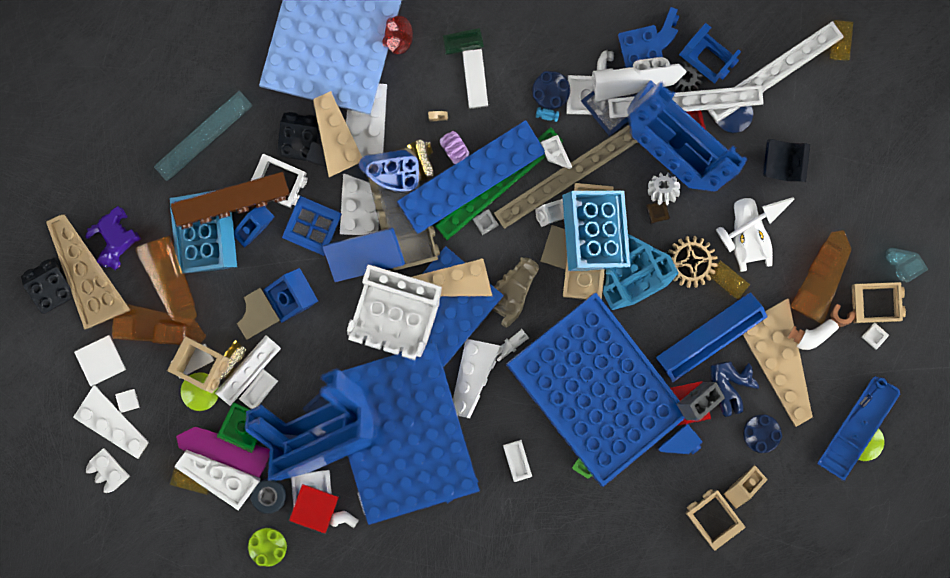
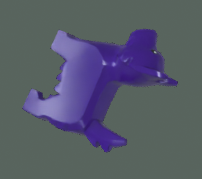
M119 206L103 216L98 224L92 225V228H87L88 232L85 236L88 239L97 233L102 234L107 246L102 250L96 261L100 266L105 268L111 267L114 270L119 269L121 266L119 261L120 255L134 242L141 240L137 232L133 230L125 231V227L122 228L120 220L122 218L126 219L128 216Z

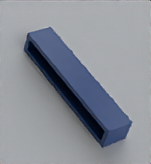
M750 292L707 323L694 330L691 334L678 341L675 345L662 352L656 359L667 376L674 382L768 316L763 306Z

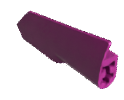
M193 427L176 436L180 449L184 451L189 450L258 478L261 477L270 455V449L256 445L251 453L217 438L218 433L198 427Z

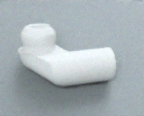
M605 50L602 52L597 61V70L606 69L607 61L614 60L613 51Z
M341 511L333 513L330 525L336 527L338 524L345 522L354 528L359 520L348 512Z

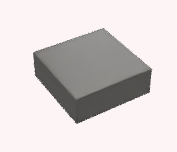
M489 209L472 219L482 236L499 226Z

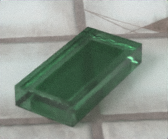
M480 28L443 35L446 55L484 47Z

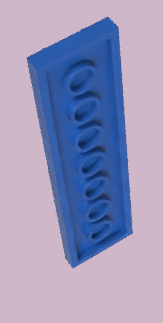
M525 120L404 196L397 203L416 234H419L545 154V150Z

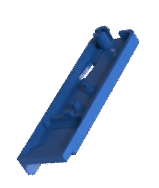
M873 377L817 465L845 481L900 395L899 389L887 383L885 378Z

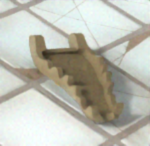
M521 257L519 264L515 266L514 270H509L503 276V279L497 281L496 285L493 286L504 295L493 311L505 317L501 324L506 328L519 317L523 310L527 292L539 270L538 264L530 258Z

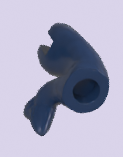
M731 361L711 365L712 382L717 383L725 397L719 403L724 417L732 415L730 401L735 414L742 413V399L729 383V380L738 385L759 389L757 381L752 378L753 369L751 364L748 363L742 373L736 371Z

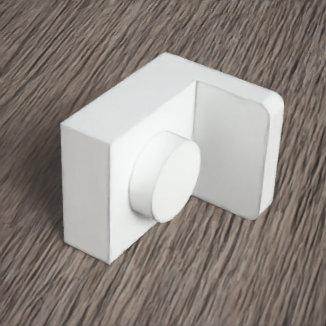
M563 199L544 204L535 209L536 218L540 222L541 227L564 219Z

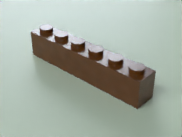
M280 172L170 204L176 227H181L183 230L193 227L192 223L200 221V224L211 222L213 217L219 216V219L229 217L230 213L237 211L238 214L249 211L248 207L255 205L256 208L265 207L269 201L274 200L275 203L285 201L286 197L289 196V190L284 174Z

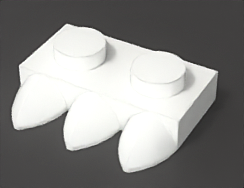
M105 448L89 461L86 468V473L98 471L95 483L107 481L104 486V493L116 490L130 477Z

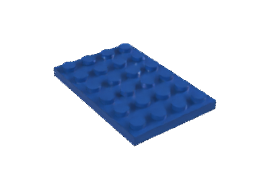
M445 246L440 255L437 256L438 260L432 261L422 274L464 264L465 262ZM491 284L493 296L489 297L440 296L438 310L427 345L436 343L443 368L504 297Z

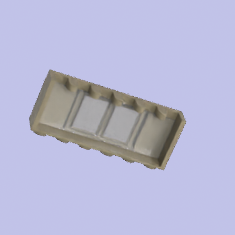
M410 147L401 149L409 151L413 156L416 157L415 152L411 151ZM368 177L381 230L394 228L405 261L403 266L391 268V271L438 260L437 255H440L438 245L434 244L433 241L435 236L433 225L416 234L397 203L398 200L419 188V182L414 190L395 191L380 186Z

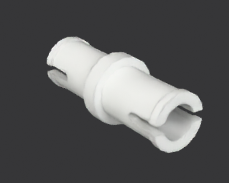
M522 329L510 339L504 340L505 343L501 345L503 349L496 358L498 362L509 353H514L519 345L529 339Z

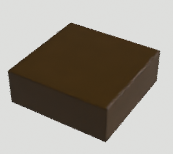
M658 202L646 205L651 224L670 219L665 202H662L660 205Z

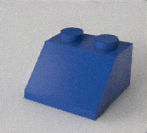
M300 268L283 275L263 289L281 323L318 302Z

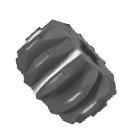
M683 62L682 67L686 70L685 74H688V77L691 76L689 82H685L686 80L683 81L682 79L683 75L676 82L677 84L674 86V89L676 90L681 87L680 92H684L685 89H687V92L692 91L691 88L697 91V85H702L703 83L698 78L703 77V74H697L698 70L696 68L692 69L693 66L691 64L687 67L686 62Z

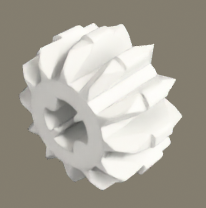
M662 173L659 174V177L653 176L652 181L648 183V194L651 196L652 201L658 200L659 205L665 202L668 206L669 200L675 202L676 197L680 195V183L677 182L676 176L670 178L669 173L666 176H663Z

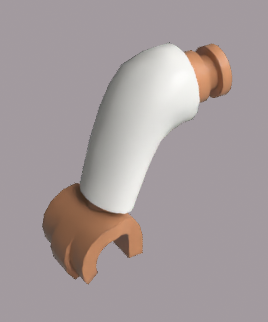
M836 304L831 312V319H828L813 330L806 329L803 331L799 329L798 331L796 330L797 327L793 326L787 338H793V341L798 343V348L811 350L823 343L839 327L850 324L855 318V311L848 313L845 320L841 319L838 316V310L841 306Z

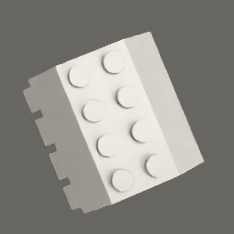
M368 265L362 283L364 287L353 320H350L347 329L349 340L361 344L363 340H366L365 345L380 349L383 345L384 351L399 355L400 351H402L403 357L413 360L417 356L421 357L427 345L438 310L442 287Z

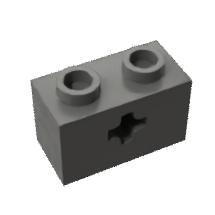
M702 382L677 403V406L685 420L699 421L725 397L716 382Z

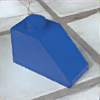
M266 207L254 208L234 230V237L246 247L269 225L275 216Z
M685 424L657 449L659 452L689 454L691 452L693 455L701 448L702 440L688 424Z

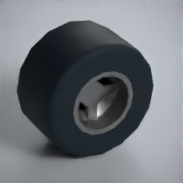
M264 479L259 481L251 492L253 506L264 514L278 511L284 506L286 501L285 488L277 480Z

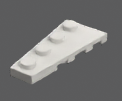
M470 339L466 340L453 396L458 416L471 417L480 398L479 394L483 386L486 385L487 377L491 369L494 368L495 360L498 354L501 353L503 346Z
M96 385L92 387L73 417L137 459H139L149 443L112 402L103 395Z
M189 450L184 452L175 465V468L237 510L240 509L260 481L258 477Z

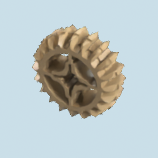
M689 236L685 237L686 243L679 239L678 243L680 246L673 243L672 247L675 251L668 250V253L672 255L671 258L676 268L686 267L689 270L691 278L684 276L678 270L679 273L673 279L675 282L680 278V286L686 281L687 288H690L691 282H693L695 288L698 287V281H700L701 285H704V277L710 281L711 277L708 273L713 275L716 273L711 267L718 266L717 263H712V260L717 259V256L711 257V253L715 252V249L713 248L708 251L707 248L710 246V243L708 242L703 246L704 239L701 238L699 243H697L696 236L693 237L692 242H690ZM686 247L685 260L676 262L679 251ZM692 247L699 248L706 257L696 256ZM690 256L692 257V260H701L693 264L695 267H691V264L687 263L682 264L690 260L688 258ZM707 262L704 273L697 277V266Z

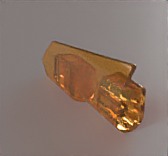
M844 230L831 232L808 271V276L790 306L795 311L810 319H814L820 324H823L852 250Z
M170 236L137 247L135 250L170 318L191 326L197 316L195 303L184 273H182Z
M129 304L126 305L130 311L113 318V339L181 345L185 337L199 344L206 338V335L194 319Z

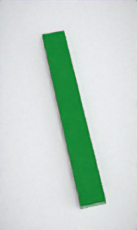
M550 127L537 139L539 142H542L557 134ZM543 154L444 217L435 225L437 230L448 241L542 161L546 155Z

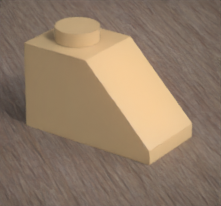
M754 465L732 484L724 495L737 509L751 499L767 481V478Z

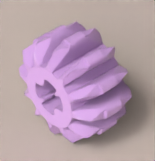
M456 132L447 133L440 139L441 146L454 164L469 156L467 147Z

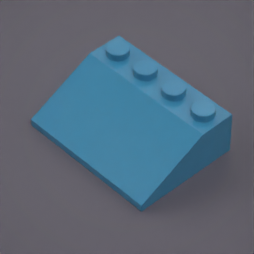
M210 192L170 198V204ZM171 211L177 274L237 267L232 212L229 217L219 219V216L213 217L211 222L200 224L199 221L192 223L193 227L182 230L181 227H176Z
M570 191L562 195L568 271L630 267L624 191Z

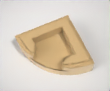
M428 112L430 122L448 119V112Z

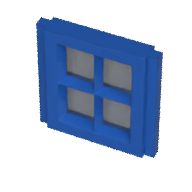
M300 196L282 238L325 256L323 246L331 242L342 213Z

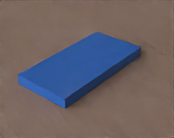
M393 227L323 246L335 282L365 275L368 265L386 270L405 264Z

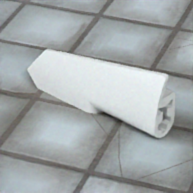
M663 57L637 60L633 63V67L595 70L592 73V86L595 93L594 101L597 102L639 93L650 80L656 85L662 81L664 87L674 85L686 73V70L680 64L670 65L669 61Z

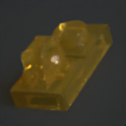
M834 20L833 23L844 37L831 46L830 59L849 61L853 22Z
M421 139L409 144L408 148L410 147L411 151L415 152L418 160L421 181L434 176L433 166L427 157L433 153L431 143H423Z
M721 260L718 262V266L713 269L716 273H709L712 280L737 300L750 285Z
M236 340L224 355L230 360L228 362V369L222 374L220 379H227L235 370L233 365L244 357L246 349Z
M174 468L170 485L208 495V489L177 468Z

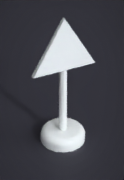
M794 197L762 206L764 213L730 234L723 227L717 228L716 231L728 251L731 252L735 249L731 238L767 217L768 222L771 224L794 200Z

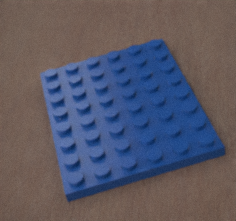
M597 293L592 294L506 364L601 487L605 486L685 419L677 406L680 400Z
M436 343L426 345L421 357L417 356L415 360L403 357L402 353H399V355L389 356L341 371L362 388L373 417V439L370 446L348 455L368 525L480 491Z

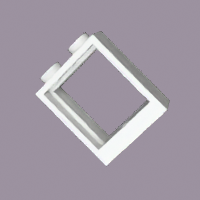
M263 154L252 180L263 178L270 163L297 174L298 177L288 200L279 202V204L292 208L293 205L296 206L300 198L298 192L300 188L305 187L308 180L305 177L306 172Z

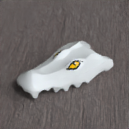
M744 198L734 203V231L759 216L753 199ZM762 220L733 237L734 253L740 267V272L747 271L746 263L765 259L767 267L772 266L771 240Z

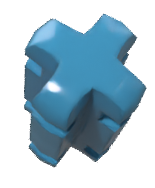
M539 107L536 111V117L557 122L559 112L545 108L542 110Z

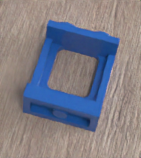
M705 23L679 55L715 84L719 78L723 80L730 72L728 67L732 69L739 61L737 56L741 51L738 49L734 55L707 34L712 27ZM705 48H708L725 62V66L718 74L711 71L698 60L699 54Z

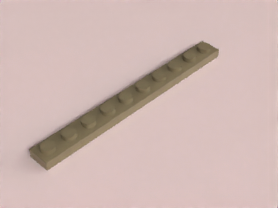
M629 125L571 162V169L563 167L494 212L502 227L506 229L638 143L632 137Z

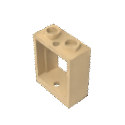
M901 282L852 285L853 311H855L853 323L903 321V317L906 315L905 306H902L905 290L904 287H901ZM893 288L894 317L864 318L863 290Z
M185 337L168 371L207 392L213 393L220 384L222 374L228 369L230 359ZM196 348L217 358L204 384L183 373Z
M710 489L702 495L704 499L700 502L694 501L687 506L688 511L685 513L715 551L746 527L719 491H712ZM716 497L735 524L712 540L693 514Z

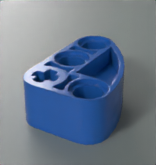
M407 150L367 155L361 158L359 162V168L368 177L387 189L411 191L418 185V160Z

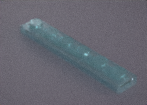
M238 91L159 161L154 168L166 181H169L253 105Z

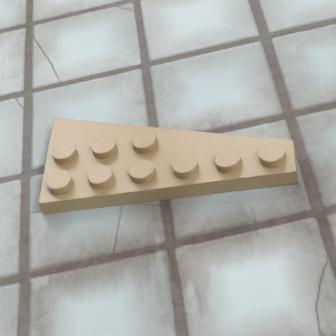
M59 215L47 221V226L71 288V293L84 329H89L130 311L67 217Z
M787 298L766 310L765 312L768 317L742 335L791 421L797 427L813 416L799 348L797 347L798 343L794 342L793 338H787L794 326L789 299Z

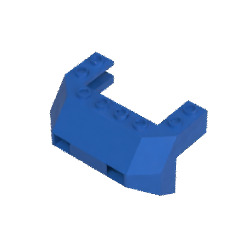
M650 80L634 97L627 109L629 129L632 137L689 188L717 191L740 173L747 158L745 156L742 158L735 152L736 148L734 146L727 150L672 100L675 93L673 91L670 93L663 86L664 83L662 81L656 85Z
M335 369L322 376V380L328 385L321 388V395L331 402L288 423L283 422L262 405L247 411L245 431L270 449L268 480H283L307 474L370 446L373 439V417L362 388L341 371Z

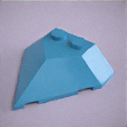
M628 234L630 267L606 269L605 273L606 283L603 288V294L610 309L615 310L634 305L668 286L679 273L671 256Z

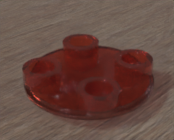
M403 16L390 17L386 21L385 37L382 42L391 52L402 54L409 49L412 43V26L408 19Z

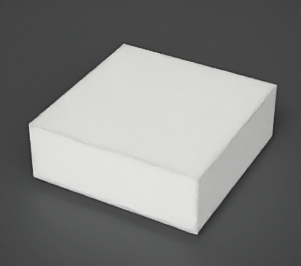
M873 323L863 334L862 338L877 350L889 334L876 323Z
M135 389L115 394L120 413L140 408Z

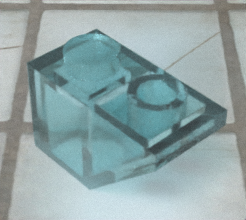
M892 247L885 250L887 261L890 265L894 264L898 270L896 271L898 278L901 281L904 280L905 283L910 282L929 270L918 253Z

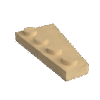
M331 91L313 99L328 177H331L359 164L362 156Z
M484 259L411 277L441 286L440 296H493Z

